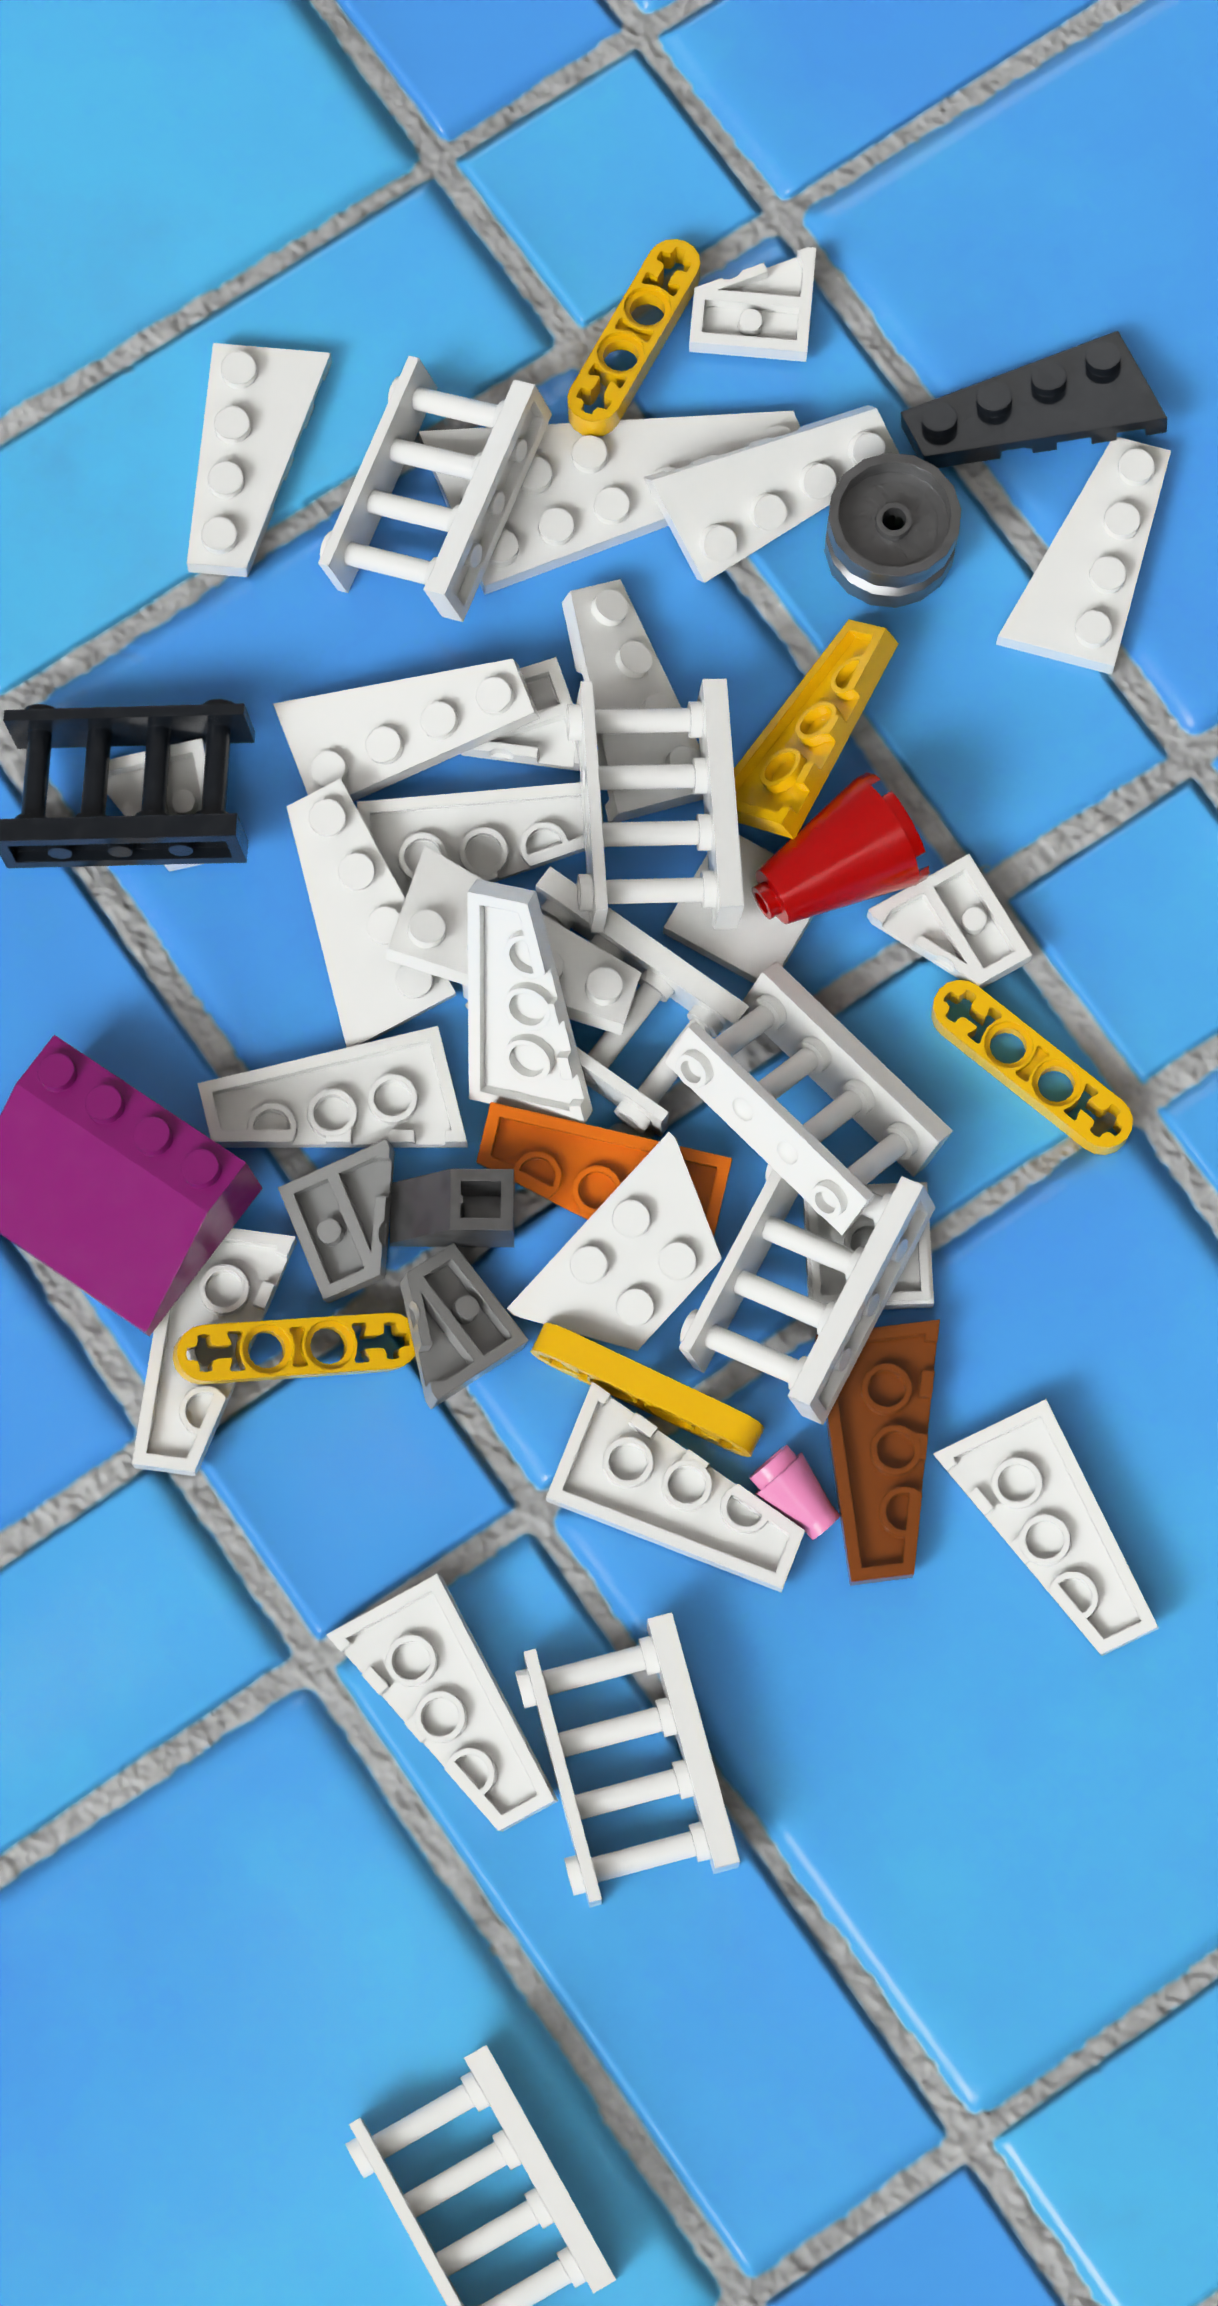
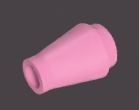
M788 1445L779 1449L749 1477L758 1488L755 1495L804 1529L805 1533L812 1540L825 1532L841 1516L830 1503L803 1453L801 1452L796 1455Z

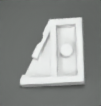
M557 657L520 668L540 719L461 754V756L580 771L578 741H568L566 732L567 704H573Z

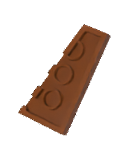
M940 1319L874 1327L826 1419L850 1586L913 1578Z

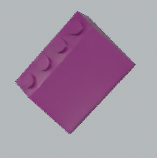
M55 1035L17 1081L0 1115V1234L147 1336L153 1333L263 1189L245 1161Z

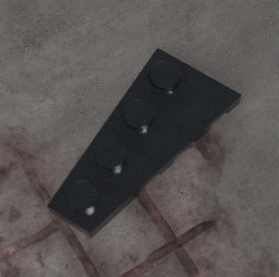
M1116 331L902 411L901 427L918 458L937 468L1000 459L1002 451L1030 448L1033 453L1057 450V442L1090 437L1091 443L1095 444L1117 440V433L1144 429L1146 435L1167 432V416L1121 335Z

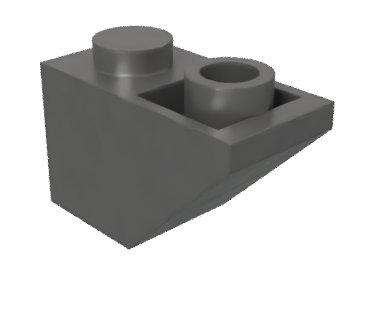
M447 1169L392 1183L390 1246L448 1247L454 1243L456 1247H514V1169Z

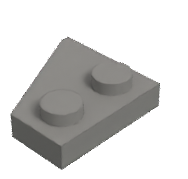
M387 1139L278 1187L322 1298L327 1303L336 1301L385 1279L395 1155L393 1146Z
M454 1243L408 1271L400 1282L425 1402L430 1409L438 1406L520 1352L529 1341Z

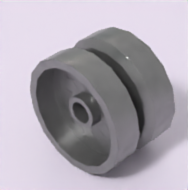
M885 453L863 459L843 474L831 495L824 552L832 576L848 594L869 605L897 608L923 600L941 586L953 563L961 517V507L954 486L936 466L914 455Z

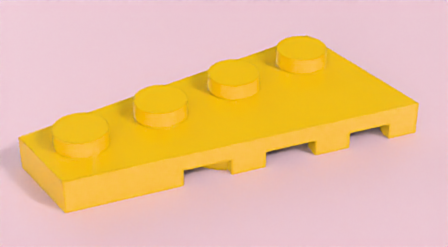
M848 619L734 768L738 823L795 839L899 644L887 628Z

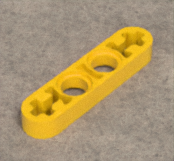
M679 239L664 240L656 244L649 252L570 387L567 396L568 419L573 429L580 434L600 437L615 429L692 298L694 287H697L700 281V257L694 246L688 242ZM675 263L682 264L684 271L677 270L673 273L668 282V292L661 288L664 283V268L671 269ZM648 304L658 307L664 314L663 318L653 325L639 324L631 316V313L637 307ZM625 350L635 355L637 363L628 370L617 371L607 366L604 360L611 352ZM600 383L607 387L604 393V409L597 407L592 414L584 412V404L592 405L600 394Z
M955 980L946 983L938 990L932 1005L931 1019L936 1030L944 1038L1087 1151L1098 1155H1108L1115 1153L1124 1146L1132 1130L1133 1117L1130 1108L1121 1098L976 984L965 980ZM964 998L972 1003L969 1014L981 1026L984 1025L987 1016L995 1019L986 1028L980 1043H976L971 1039L975 1036L977 1026L971 1021L960 1017L954 1023L947 1018L950 1006L946 1001L950 1000L952 1003L958 1004ZM1003 1033L1017 1036L1024 1045V1056L1019 1061L1011 1064L1000 1062L991 1053L990 1042L992 1039ZM1051 1071L1065 1074L1072 1083L1073 1090L1071 1096L1060 1102L1046 1099L1040 1093L1038 1087L1039 1078ZM1084 1091L1092 1096L1085 1106L1087 1110L1099 1118L1105 1116L1107 1112L1116 1117L1113 1126L1115 1132L1118 1133L1116 1136L1107 1131L1100 1137L1094 1135L1091 1132L1094 1120L1082 1109H1080L1076 1120L1067 1115L1077 1106Z
M397 1313L205 1324L192 1327L179 1337L173 1350L175 1369L182 1378L195 1384L389 1372L405 1366L415 1356L408 1318ZM384 1325L391 1326L393 1336L403 1337L404 1346L394 1351L393 1359L387 1358V1353L383 1348H366L360 1352L364 1362H355L358 1342L352 1326L361 1327L359 1339H373L384 1333ZM330 1329L339 1334L344 1344V1352L339 1361L326 1364L314 1357L310 1344L316 1331ZM268 1333L276 1337L280 1342L282 1358L275 1367L262 1368L251 1360L248 1347L254 1335ZM228 1335H238L235 1356L241 1371L230 1370L232 1358L213 1360L209 1363L208 1372L200 1371L198 1361L187 1359L186 1352L197 1346L198 1338H205L206 1345L210 1349H224L231 1346Z
M544 1323L530 1351L540 1361L588 1385H591L593 1381L612 1396L741 1456H752L765 1429L756 1419L725 1403L552 1323Z

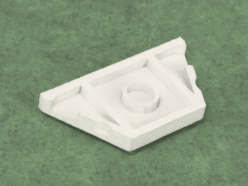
M668 1132L508 1306L507 1310L513 1316L541 1324L552 1323L579 1335L638 1351L722 1259L721 1253L689 1174L677 1138L673 1134Z

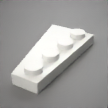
M438 1026L197 1083L210 1139L224 1148H367L385 1139L392 1144L393 1148H468Z
M232 1228L153 1332L132 1465L134 1468L197 1476L237 1382L195 1384L187 1381L175 1369L173 1362L174 1346L179 1337L192 1327L205 1324L263 1321L297 1243L295 1236ZM229 1334L231 1346L224 1349H210L206 1345L205 1338H198L197 1346L186 1352L187 1359L198 1361L200 1371L208 1372L209 1363L213 1360L232 1358L230 1370L241 1371L235 1356L238 1335ZM257 1334L254 1335L251 1341L249 1342V1353L256 1339Z
M592 1381L547 1493L546 1501L782 1593L805 1530L740 1484L730 1481L710 1467L709 1463L690 1449L686 1450L660 1432L653 1423L637 1412L633 1413L613 1399L610 1393Z

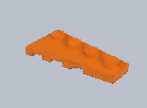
M490 1102L476 1162L486 1169H514L516 1184L588 1220L660 1141ZM680 1146L707 1221L715 1236L732 1158Z

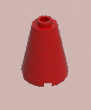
M866 772L854 779L798 832L795 839H790L756 871L755 875L758 884L752 887V894L758 907L768 919L777 917L782 923L789 924L912 887L926 880L930 874L929 866L918 869L916 857L925 853L922 840L896 795L890 791L881 796L871 786L881 780L879 777Z

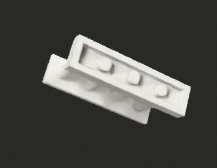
M408 356L400 376H397L390 386L388 404L334 528L326 534L322 541L318 564L336 589L345 593H349L359 568L424 584L423 590L442 617L464 622L552 413L535 384L513 380L506 399L499 402L498 405L436 391L438 387L421 360L417 357ZM426 413L493 428L483 452H479L476 456L414 441ZM404 464L470 480L461 503L457 504L454 508L392 494V491ZM382 516L448 532L438 557H434L431 561L371 547L369 544Z
M727 678L702 679L697 701L688 702L687 708L595 710L593 681H581L577 703L567 704L566 732L568 741H578L587 874H578L577 901L579 911H589L590 933L603 932L608 904L701 902L702 908H711L713 930L737 929L745 905ZM688 732L689 738H699L700 757L692 758V764L598 765L596 734ZM692 788L693 794H703L704 814H697L696 820L602 822L600 790ZM696 845L697 851H707L708 871H701L700 877L606 880L604 847Z
M550 866L536 884V893L542 914L568 930L572 928L588 939L590 943L642 972L639 980L640 987L635 992L621 1036L605 1031L588 1054L577 1047L586 1085L616 1105L614 1113L626 1125L640 1133H644L648 1128L661 1137L668 1128L669 1112L658 1105V1103L678 1078L665 1064V1061L687 1027L696 1021L711 1037H717L719 1033H723L747 1015L749 1006L609 907L603 932L590 933L589 911H579L577 885ZM462 984L463 996L468 1000V986ZM671 998L689 1011L687 1017L690 1021L637 1090L608 1068L658 1002H667Z
M776 961L762 971L744 998L743 1002L749 1006L747 1015L715 1039L695 1021L687 1027L665 1061V1064L791 1185L819 1215L843 1235L852 1227L875 1196L866 1187L869 1182L895 1161L914 1177L929 1164L953 1130ZM762 1033H765L790 1058L758 1082L732 1056ZM808 1075L834 1101L802 1125L776 1099ZM853 1118L878 1144L846 1168L821 1142Z
M768 1164L765 1173L766 1183L699 1310L694 1309L691 1311L683 1323L680 1333L681 1344L679 1350L694 1369L705 1373L715 1352H718L787 1382L790 1390L787 1396L801 1416L824 1425L936 1207L924 1185L901 1176L893 1193L888 1192L881 1196L872 1192L875 1196L861 1215L874 1219L875 1228L865 1247H858L856 1250H853L784 1221L799 1193ZM772 1243L845 1273L847 1282L837 1301H831L826 1305L757 1276L756 1274ZM743 1298H748L817 1328L818 1338L808 1357L802 1356L799 1360L728 1330Z
M672 1612L648 1618L647 1631L649 1636L639 1638V1645L543 1671L541 1670L535 1648L523 1652L526 1669L515 1671L524 1709L533 1706L537 1707L575 1855L564 1858L573 1896L586 1893L589 1908L602 1905V1897L598 1886L599 1882L695 1856L698 1862L710 1860L713 1874L738 1868L740 1864ZM646 1670L648 1676L659 1673L665 1698L655 1700L656 1707L558 1733L549 1695ZM663 1732L664 1738L676 1735L682 1760L671 1762L672 1769L574 1795L565 1757ZM676 1794L680 1795L681 1800L693 1797L699 1822L689 1824L688 1832L591 1857L581 1820Z
M487 2045L464 2057L471 2071L460 2077L461 2085L385 2129L371 2135L363 2119L359 2118L349 2124L356 2138L345 2143L353 2161L363 2178L373 2173L376 2174L447 2306H464L449 2279L450 2275L538 2224L544 2229L555 2223L567 2247L556 2253L559 2259L479 2306H533L570 2283H573L574 2287L577 2288L587 2282L594 2294L616 2281L615 2276ZM489 2106L492 2108L503 2128L492 2135L495 2142L403 2194L385 2161L387 2157L476 2107L478 2112ZM522 2164L535 2187L524 2194L526 2201L435 2253L417 2217L508 2165L510 2170H513Z

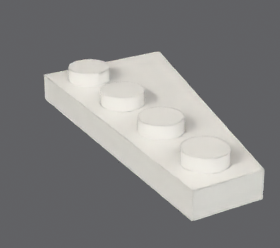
M213 343L187 556L189 572L238 577L249 576L273 515L274 503L283 480L286 481L294 461L293 454L303 429L307 428L314 410L316 395L322 380L325 381L332 364L331 353Z
M866 405L798 427L797 431L773 439L769 437L746 444L747 447L720 456L711 455L690 462L691 465L670 472L661 471L643 478L696 579L706 583L829 506L831 495L843 474L863 459L885 453L899 454L878 409Z
M1117 437L1115 441H1110L1000 631L996 645L1112 675L1171 450Z
M621 579L570 591L562 601L564 617L576 671L583 675L584 681H593L595 710L681 708ZM688 732L596 734L599 766L692 764V758L700 757L698 741L696 738H689ZM692 788L607 790L609 801L605 804L608 822H621L703 800V794H693Z
M514 659L273 703L307 794L309 795L341 778L353 802L540 719L520 667Z
M341 778L286 806L346 1048L368 1043L455 997L456 992L449 980L385 960L387 948L405 897Z
M581 782L357 802V810L405 898L424 846L429 847L489 882H496L585 851Z
M424 846L389 942L385 960L468 986V890L476 879H483L429 847ZM542 914L569 1019L621 1036L642 972Z
M476 879L468 890L469 1099L488 1104L490 1102L585 1124L593 1109L537 893L534 890Z
M1047 1399L933 1453L935 1458L1101 1656L1159 1629Z
M433 1575L326 1634L335 1646L358 1668L371 1687L401 1717L414 1736L444 1766V1770L498 1831L503 1832L558 1802L548 1779L441 1575Z

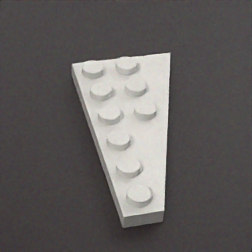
M794 411L620 420L612 432L600 437L582 435L574 430L570 423L548 424L480 582L484 595L669 526L643 477L661 471L670 472L691 465L690 462L711 455L720 456L747 447L746 444L767 437L773 439L797 431L800 425ZM493 428L419 431V441L421 444L476 456L479 452H483ZM432 471L447 507L454 508L457 504H460L470 480Z

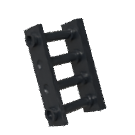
M213 699L206 701L203 705L57 709L45 704H33L25 709L4 710L3 721L17 749H26L21 814L17 815L14 819H0V856L7 868L247 863L248 839L237 813L226 812L230 743H255V730L244 703L235 704L228 700ZM202 738L206 744L201 810L195 814L168 815L166 814L170 745ZM112 746H146L141 811L136 813L135 816L105 815L110 750ZM86 747L81 813H78L75 817H46L51 748Z

